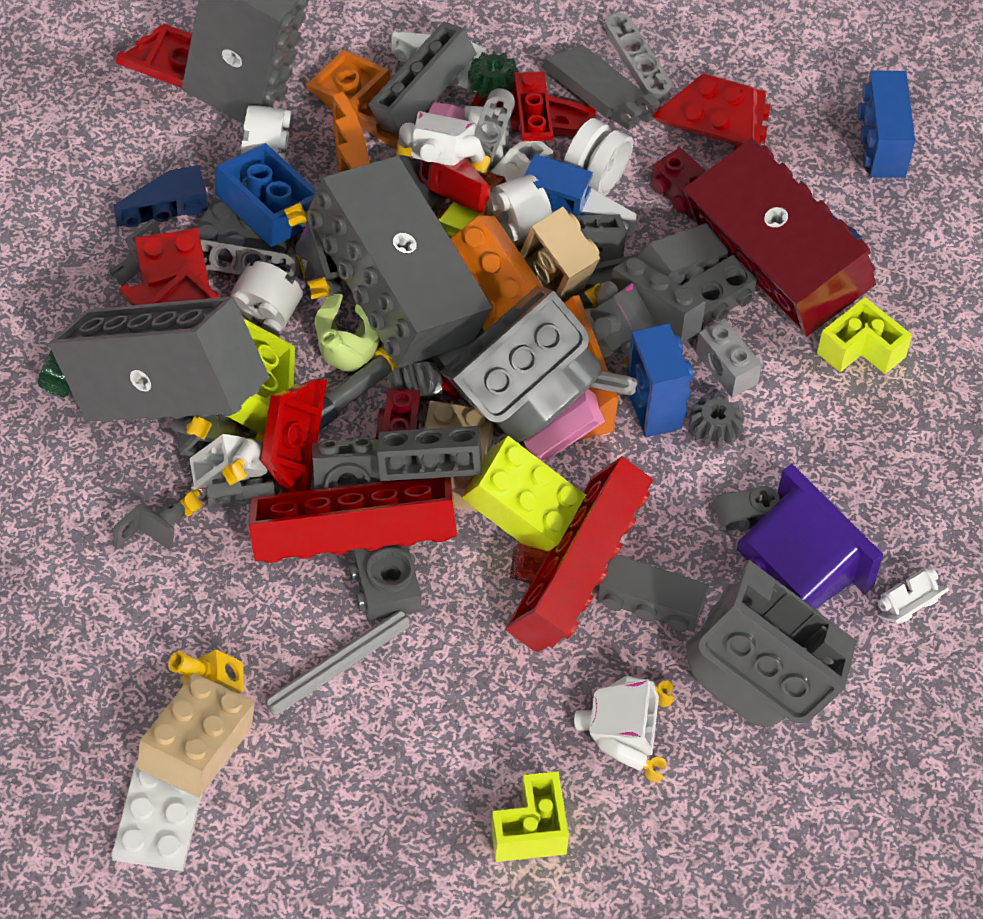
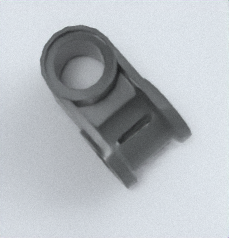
M760 486L738 492H726L717 496L713 504L722 533L727 535L729 534L728 531L740 530V532L751 529L780 501L777 491L768 486Z

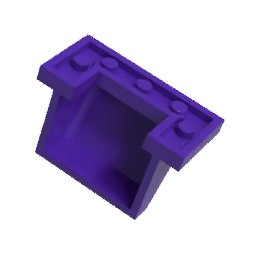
M793 464L783 469L777 492L780 501L738 541L736 550L747 561H752L814 609H817L852 583L863 594L871 590L875 585L883 553Z

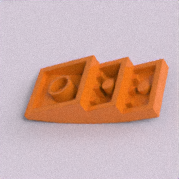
M343 50L306 84V88L332 110V95L344 91L357 115L361 128L397 150L399 136L381 129L368 105L391 80L389 69L347 50Z
M344 91L332 95L333 133L335 135L338 173L370 164L365 137L354 109Z

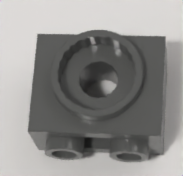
M357 438L353 441L342 442L328 439L320 443H312L315 490L381 482L377 455L378 439ZM344 473L353 474V476L349 478L341 477V475Z
M395 544L383 546L381 549L368 551L364 548L353 550L354 562L348 564L352 583H359L360 591L356 592L357 605L360 612L366 611L368 621L387 618L396 611H403L405 614L421 611L422 595L408 546L403 547ZM391 578L396 580L394 582L385 581L386 579Z

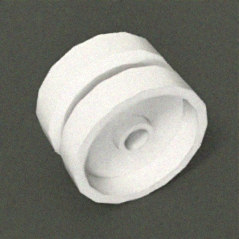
M591 118L584 123L575 135L563 163L592 171L593 177L589 186L606 196L621 178L627 167L633 150V139L619 130H614L610 133V128L607 124Z

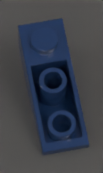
M196 165L169 170L113 205L116 226L132 228L151 219L165 222L171 217L181 215L196 216L203 211H207V192L200 166Z

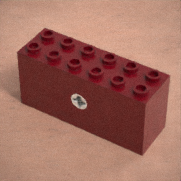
M750 138L683 188L694 221L698 225L707 223L729 250L727 256L734 255L757 278L756 286L806 337L876 285L873 274L875 267L869 258L871 251L868 245L861 238L856 240L842 219L836 220L832 216L829 207L822 200L817 202L812 197L810 189L804 182L800 181L798 183L793 178L790 169L784 163L778 164L774 160L770 149L764 144L760 146L753 138Z

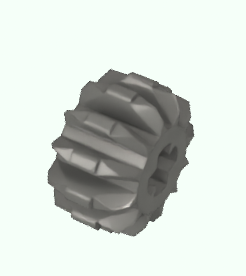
M415 362L396 368L388 374V388L420 390V402L434 399L443 392L441 373L438 370L437 364L432 362Z
M715 393L710 396V400L701 396L698 405H693L690 412L689 427L691 431H694L695 441L705 438L704 444L706 447L711 444V441H714L719 449L723 446L724 441L732 446L735 438L740 437L743 431L744 414L743 411L739 410L738 401L729 403L727 395L722 399H718Z

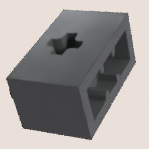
M620 214L575 216L580 223V230L587 240L591 239L599 250L600 260L598 263L623 258L626 229Z

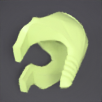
M334 294L333 296L326 297L325 302L315 317L314 323L319 349L324 360L334 368L354 372L365 366L372 359L379 345L380 337L376 331L372 330L366 314L357 303L355 305V312L363 319L354 334L338 331L335 316L338 313L343 295Z

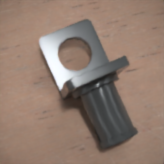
M151 219L125 238L131 255L109 270L111 276L114 279L116 278L121 286L140 272L135 238L142 237L148 231H152L151 235L161 234L158 224L154 219Z
M171 498L156 513H152L139 504L114 526L113 546L118 549L139 529L170 550L173 547L174 527L172 524L185 515L184 506L179 501L172 506L176 503V499ZM131 522L128 530L122 535L124 528Z

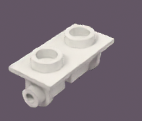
M923 568L906 579L910 591L907 592L905 585L899 583L881 594L878 606L883 612L878 616L881 619L894 623L906 622L912 618L913 613L922 607L935 604L938 601V597L948 592L949 589L936 584L935 580L938 579V574L933 568Z

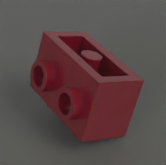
M679 147L653 164L651 185L658 194H664L671 200L677 212H684L690 219H693L683 188L705 173L706 170Z

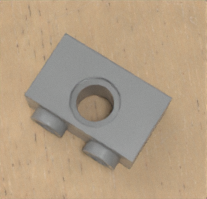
M726 320L699 332L696 354L731 397L758 384L762 363Z

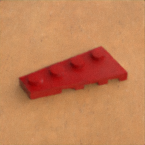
M484 77L471 106L484 107L488 95L495 89H505L513 95L514 85ZM548 95L553 135L575 137L585 122L597 117V111L592 107ZM498 101L496 107L502 108L504 102ZM513 109L511 114L512 132H519L515 109Z

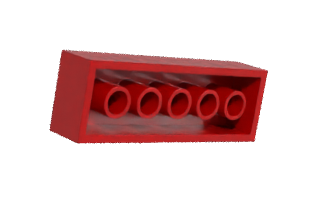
M623 456L591 476L583 490V493L586 495L559 545L551 549L546 555L505 628L507 632L537 652L548 646L552 648L560 639L564 637L568 639L573 635L579 625L576 619L580 612L585 611L594 598L591 594L592 590L607 575L608 569L605 567L608 561L612 560L620 551L622 543L619 541L623 534L628 533L635 524L636 518L634 514L648 500L650 493L647 490L654 479Z
M451 477L390 480L251 497L249 530L254 561L275 563L289 557L308 559L322 553L341 555L354 549L364 548L368 551H374L387 545L398 544L399 546L407 547L420 541H448L452 537H457Z

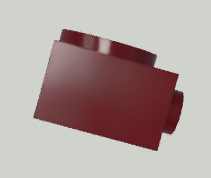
M387 389L385 408H379L376 440L379 439V432L419 429L420 390Z

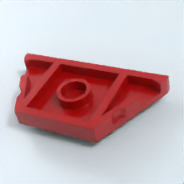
M164 23L154 29L152 34L137 40L135 47L127 52L120 51L116 56V64L182 88L192 34Z
M702 73L656 111L653 117L657 122L740 147L750 138L754 139V130L757 127V115L755 113L757 92L754 87Z
M188 267L171 271L168 275H157L147 278L148 282L131 287L126 284L119 288V294L131 305L220 298Z
M312 379L271 395L260 461L286 493L310 490L313 473L312 443H317L327 384L325 379Z

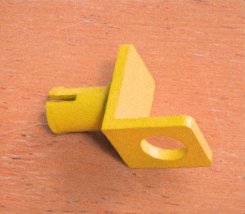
M217 649L197 659L180 650L170 656L168 667L170 671L182 675L183 686L191 675L196 673L237 693L244 692L243 663L238 659ZM226 664L234 670L235 681H232L227 676Z

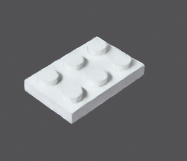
M136 760L112 859L114 861L184 871L201 796L198 798L138 769V760Z

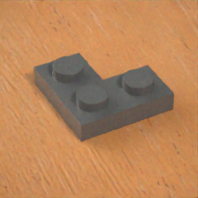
M225 477L212 480L213 484L207 485L206 498L208 510L251 504V497L275 495L273 482L265 483V479L262 478L248 480L245 482L246 486H241L240 481L230 486Z

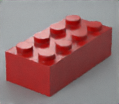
M198 228L135 238L142 283L148 282L147 278L157 275H168L171 271L188 267L210 288Z

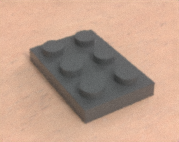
M216 197L196 227L199 229L200 239L283 253L289 251L298 236L296 235L270 247L221 199ZM224 248L219 252L218 259L231 263L232 254L228 249ZM203 251V253L210 255V252ZM254 253L249 256L247 264L250 263V266H253L255 261H262L258 254ZM270 263L276 267L280 266V264Z

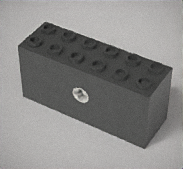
M198 0L182 90L242 124L245 123L248 105L274 108L272 105L275 100L281 102L288 91V86L285 84L293 71L290 65L297 54L294 48L302 34L298 30L305 20L306 14L303 13V10L306 8L309 0Z
M391 157L323 177L306 213L308 223L312 229H315L322 241L325 252L330 254L337 266L340 277L348 284L355 302L363 309L370 327L377 332L384 344L387 355L393 359L396 366L400 368L474 342L493 307L400 157Z
M233 296L87 309L48 343L86 422L101 421L102 423H107L112 420H125L129 422L142 418L156 420L161 417L180 419L185 416L196 415L203 418L214 414L231 416L239 412L242 408L241 405L249 397L257 394L260 391V387L270 378Z

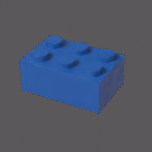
M870 70L868 83H863L862 86L863 103L858 104V120L864 121V126H861L860 141L861 144H866L867 147L863 152V166L869 167L870 177L906 178L915 145L907 71Z
M265 143L216 166L215 195L270 247L303 232V227L299 224L293 227L290 226L284 209L301 203L304 211H308L317 190L269 145Z
M670 323L632 332L626 376L635 378L637 381L635 393L629 395L645 438L680 430L683 426L684 417H687L686 402L690 398L689 384L690 380H693L694 377L691 363L684 360L681 339L679 335L674 336Z

